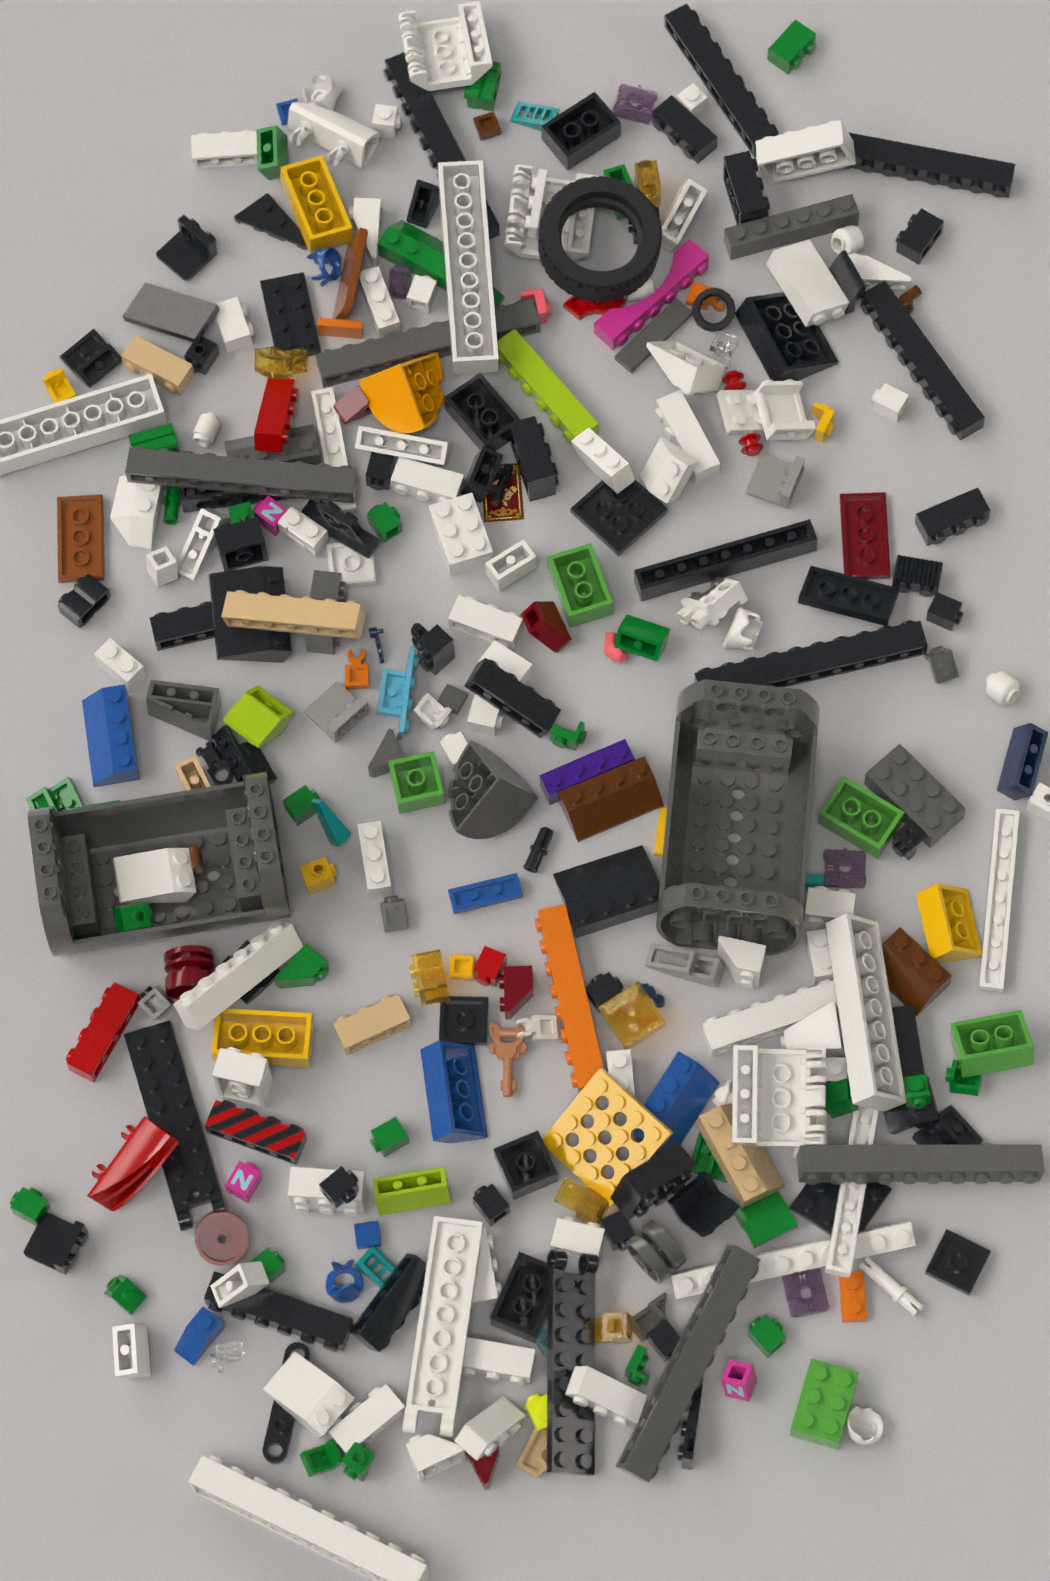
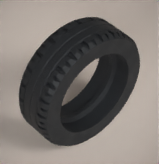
M585 177L564 186L548 202L543 211L539 227L538 253H540L541 264L549 278L560 289L565 290L566 293L591 302L615 301L624 298V296H629L637 291L638 288H641L656 267L662 243L660 218L649 198H646V195L640 192L638 188L633 187V185L612 177ZM595 207L611 209L622 214L633 224L637 231L638 246L635 255L626 265L610 271H595L578 265L565 253L562 246V230L568 218L581 210Z

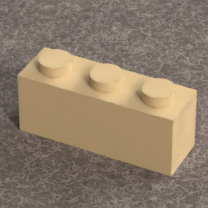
M137 335L134 336L121 355L124 368L132 374L138 373L141 376L152 374L154 382L161 385L165 391L171 394L176 393L181 396L195 376L192 364Z
M399 994L395 996L388 995L382 998L380 1003L373 1006H363L358 1010V1013L351 1016H341L333 1023L334 1031L346 1056L412 1026L411 1019Z

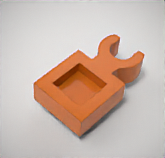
M692 282L686 298V305L693 307L695 299L701 292L714 287ZM709 297L703 301L701 309L707 311L710 305L716 311L723 312L724 305L718 303V301L722 300L719 297Z
M361 649V655L358 658H354L352 650H348V660L351 664L345 665V687L347 690L369 689L368 664H363L366 659L364 649Z

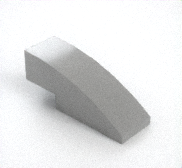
M653 943L645 963L646 967L670 976L719 988L726 967L720 958L698 955L693 950Z

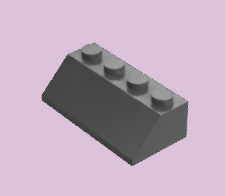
M313 424L291 428L289 430L288 444H284L282 453L255 451L254 436L224 441L227 455H236L239 458L249 459L250 457H258L262 460L270 461L280 459L291 463L303 461L307 464L315 463V465L321 463Z

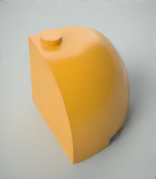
M438 352L398 364L359 380L361 390L369 400L368 406L379 422L393 431L413 433L430 426L437 419V411L442 408L444 392H441L440 381L444 380Z

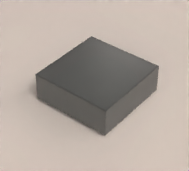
M447 684L437 702L444 708H451V713L458 715L468 697V693Z

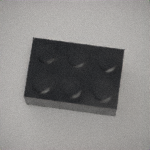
M593 92L541 126L542 140L563 166L569 170L621 136V122L597 93Z
M750 151L724 156L723 181L736 225L769 216L768 209H770L768 197H763V181L761 177H757L758 164L756 158L752 159Z
M478 373L444 397L445 410L479 450L482 446L497 451L510 441L509 423L521 420L481 373Z
M535 416L510 422V444L529 502L556 495L555 486L559 485L557 479L558 471L555 462L552 463L551 449L549 443H545L543 437L545 432L542 423H537Z
M677 1142L623 1175L610 1198L627 1220L635 1216L640 1218L649 1211L651 1206H660L667 1200V1196L672 1193L675 1195L684 1188V1184L693 1176L692 1171L696 1163L680 1143Z
M519 1251L490 1316V1324L536 1344L548 1318V1266L546 1262Z

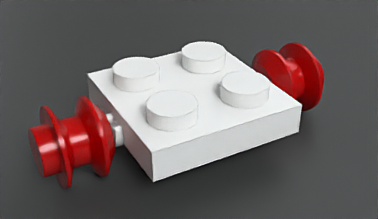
M736 370L729 371L722 378V382L728 385L725 386L724 390H720L716 394L726 433L744 434L739 439V444L744 446L741 449V453L747 456H755L763 449V444L758 443L761 439L759 434H765L754 396L756 390H743L746 388V382L741 381L744 378V374Z

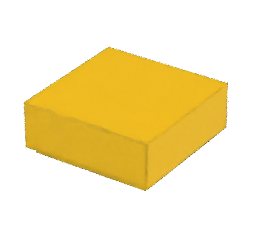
M451 955L449 979L473 981L475 956Z

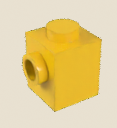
M326 857L299 866L301 877L309 895L335 885L334 877L337 876V872L333 862L328 864Z

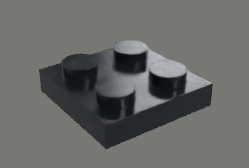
M440 996L439 1040L466 1045L487 1046L489 998Z
M946 1229L925 1274L969 1296L991 1251Z

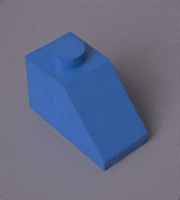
M203 1306L186 1326L174 1351L194 1366L224 1330L225 1327L222 1320Z

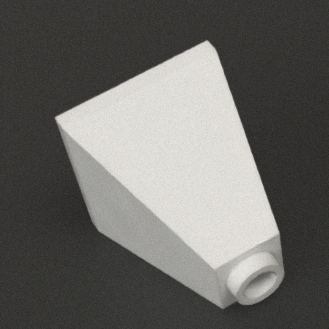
M835 1002L828 1003L784 1030V1036H781L782 1048L806 1050L807 1047H825L826 1058H846L837 1004Z

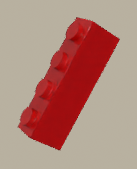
M267 378L254 431L255 451L282 453L284 444H288L289 430L292 427V416L295 415V402H298L299 389L295 388V379Z
M113 982L110 988L107 987L102 995V1003L99 1008L96 1007L92 1011L89 1025L81 1030L78 1036L79 1042L75 1048L70 1049L66 1056V1064L69 1071L93 1083L138 1009L139 1005L137 1003L141 1000L139 994Z

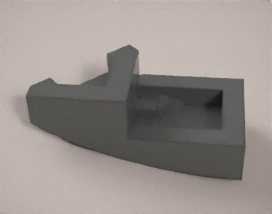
M666 1292L652 1300L646 1308L628 1319L627 1325L641 1342L646 1340V1333L665 1319Z

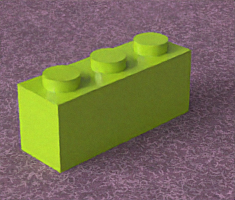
M445 1166L372 1179L379 1216L451 1203Z

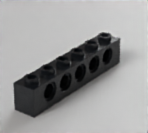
M179 487L184 513L200 511L201 508L217 509L231 507L249 501L251 504H256L268 496ZM270 496L275 501L294 499L292 497Z

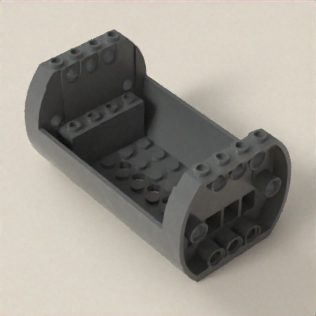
M705 679L689 685L679 694L656 919L657 932L668 942L682 947L718 950L719 936L766 945L765 955L768 956L784 953L799 943L802 931L820 712L819 705L814 698L803 690ZM734 790H741L745 796L742 799H735L732 796V792ZM737 811L742 814L743 818L740 821H734L730 818V814ZM736 833L740 836L741 840L738 843H732L729 841L728 836ZM734 855L739 859V862L736 865H730L727 863L726 858ZM728 877L734 878L737 881V885L734 887L726 886L724 880Z
M267 772L242 775V782L56 812L53 806L29 810L27 818L39 909L52 955L61 956L290 918L291 912L279 833ZM192 844H198L202 851L204 873L194 874L196 877V893L186 903H148L153 914L152 926L129 931H116L113 907L131 903L120 904L119 897L113 894L117 888L113 864L114 857L164 848H189ZM216 871L220 876L217 880L210 881L207 879L208 873Z

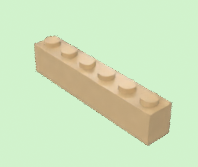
M237 590L235 592L227 591L221 617L228 627L361 639L366 613L361 604L356 601H346L345 603L329 598L315 600L307 596L293 598L286 594L271 596L264 592L249 594L246 591Z

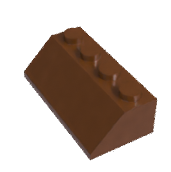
M645 756L558 792L559 804L577 842L664 807L655 777Z

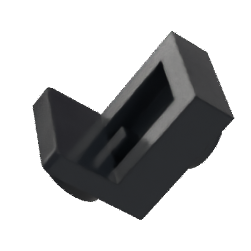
M909 820L893 835V850L900 857L904 856L909 861L915 856L917 846L926 839V834L913 821Z

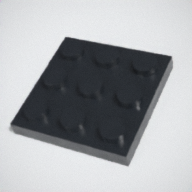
M602 480L570 508V513L616 555L620 556L668 513V508L637 480L618 494Z
M820 1182L819 1184L809 1185L806 1183L791 1204L790 1209L831 1236L840 1184L834 1185L831 1182ZM868 1182L866 1184L858 1232L866 1229L891 1193L892 1188L879 1182Z

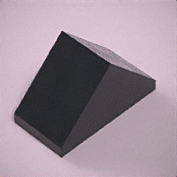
M419 179L416 181L406 218L407 222L425 229L428 228L440 203L439 186Z

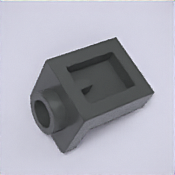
M397 895L385 897L384 902H380L384 932L408 929L403 899H398Z

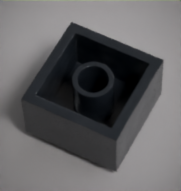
M258 517L244 518L240 522L222 524L218 528L213 529L224 571H231L269 560Z
M538 1130L493 1149L494 1158L513 1200L558 1182V1173Z

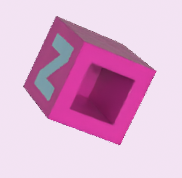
M268 495L264 500H260L255 505L253 513L255 517H258L260 525L275 537L280 533L278 521L287 512V509Z
M239 1161L225 1184L226 1191L248 1203L263 1179L259 1171L260 1168L251 1162L245 1164Z
M729 1360L721 1380L726 1397L749 1402L757 1383L754 1367L751 1364Z

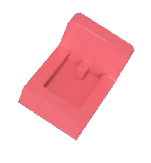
M528 289L525 292H521V300L533 299L540 324L548 323L547 314H551L549 300L545 301L543 289Z

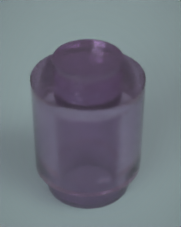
M398 264L389 270V292L394 299H406L410 290L412 271L406 265Z

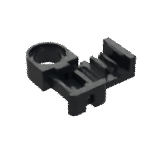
M213 741L207 742V747L204 749L202 747L196 749L197 756H202L209 769H207V772L216 785L232 783L234 775ZM220 770L228 771V777L224 781L216 779V775Z

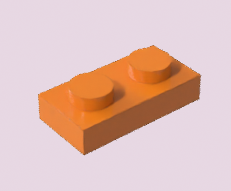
M853 1271L849 1278L839 1276L842 1323L866 1322L864 1271Z

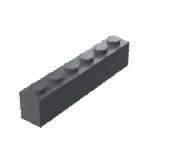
M853 194L724 228V243L730 260L833 233L842 227L858 226L859 210Z

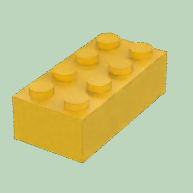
M323 156L280 167V183L309 253H313L317 248L335 247L349 243L352 240L353 227Z
M225 1009L215 1017L211 1053L214 1063H216L220 1048L227 1049L228 1047L239 1049L244 1054L258 1053L263 1055L268 1060L269 1066L310 1068L314 1028L312 1013Z

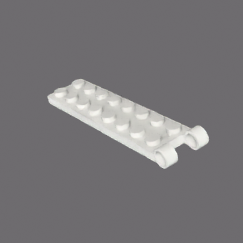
M434 1216L403 1420V1432L416 1434L418 1412L442 1415L440 1437L453 1439L483 1222ZM434 1400L436 1402L435 1406H429V1401Z

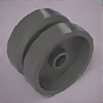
M651 1220L642 1228L643 1237L634 1234L625 1242V1246L640 1268L653 1281L661 1284L669 1277V1268L677 1270L686 1262V1258L674 1239L658 1223Z

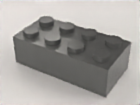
M901 744L897 745L865 774L864 784L875 795L904 811L903 822L906 824L909 820L913 821L926 834V839L923 842L929 848L964 819L966 808Z

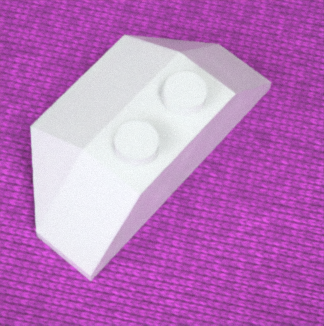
M125 474L119 478L110 519L129 547L152 551L166 486L131 483L127 481Z

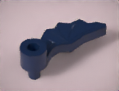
M377 627L369 628L370 638H375L380 664L384 663L378 634L384 633L383 628L377 629Z
M638 982L636 985L628 986L629 991L638 993L644 998H651L657 1008L664 1007V997L660 994L656 996L654 987L649 986L648 983L641 984Z

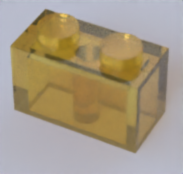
M642 160L639 163H634L635 188L646 195L645 197L649 198L654 206H660L661 183L657 160Z
M440 949L412 955L413 965H409L411 979H416L417 981L412 984L415 997L420 996L421 1005L450 1001Z

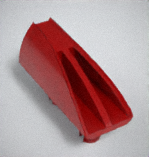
M145 1116L136 1128L132 1125L125 1126L130 1132L129 1135L121 1131V1137L126 1142L109 1166L106 1168L103 1164L96 1165L101 1172L100 1174L92 1171V1176L98 1181L87 1196L110 1211L117 1210L131 1200L153 1177L179 1143L172 1134Z

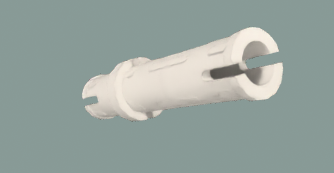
M870 1256L866 1257L864 1261L871 1268L867 1267L863 1262L859 1265L860 1270L864 1271L893 1297L892 1301L896 1304H901L913 1317L918 1312L911 1305H914L919 1311L923 1309L924 1305L908 1292L909 1289L906 1286L902 1287L875 1263Z

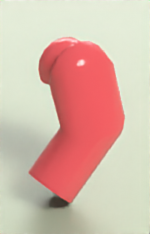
M606 632L604 643L605 655L614 662H625L627 659L626 651L614 647L617 634L615 632Z

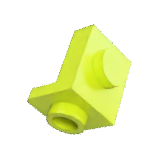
M537 1393L527 1398L528 1402L525 1403L523 1408L525 1412L528 1411L536 1431L539 1432L547 1428V1394L541 1396V1393Z

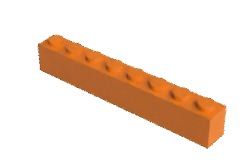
M566 904L539 909L538 918L534 919L537 933L542 932L543 940L539 941L542 955L547 954L548 962L544 963L547 977L552 976L553 984L549 985L552 999L557 998L558 1006L554 1007L557 1021L562 1020L564 1028L560 1029L562 1043H567L569 1051L565 1052L567 1065H572L574 1073L570 1074L572 1087L577 1088L578 1093H580L600 1068L604 1069Z

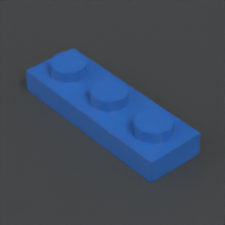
M517 873L448 889L454 914L523 898Z

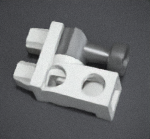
M716 577L711 582V588L703 594L694 592L691 593L689 598L684 597L681 600L683 608L677 612V616L682 624L688 625L692 622L693 626L698 629H702L707 624L716 626L719 623L718 619L723 618L727 614L728 609L734 604L743 605L748 601V598L739 581L727 578L723 580L721 577Z

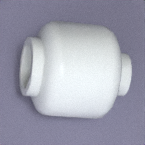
M850 225L834 231L831 247L838 255L844 250L850 255L852 253H859L863 249L864 236L858 227Z
M1004 670L991 673L985 682L987 684L986 694L1000 705L1014 703L1021 692L1019 681Z

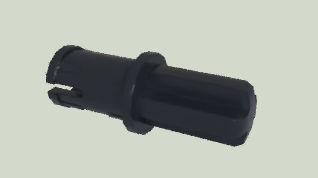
M548 827L540 829L534 844L530 845L531 851L523 866L525 870L531 873L538 872L543 857L548 854L547 848L553 836V830Z

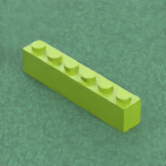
M516 329L497 341L499 364H503L507 368L509 376L514 381L517 379L521 384L523 392L527 396L531 395L535 400L536 407L541 412L545 411L549 416L550 423L555 428L559 427L563 432L564 439L569 444L572 443L571 440L587 428H590L597 435L599 434L598 422Z

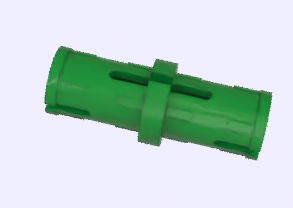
M166 486V493L163 497V504L165 505L163 522L168 525H175L178 523V507L181 505L179 487Z

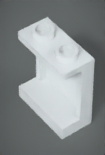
M792 379L785 381L766 380L754 392L767 441L807 440L815 431V422L807 421L799 394L800 389L804 386L802 381H794Z

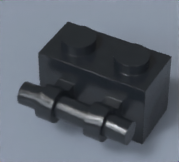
M482 446L474 457L460 494L473 493L475 501L481 503L489 493L492 496L490 504L498 506L500 500H503L506 494L505 487L507 483L511 481L513 466L505 464L504 468L499 467L503 455ZM495 476L499 479L497 486L492 484Z
M420 623L413 625L411 628L412 644L418 649L419 664L426 672L431 671L436 676L455 658L453 638L438 624L429 632Z

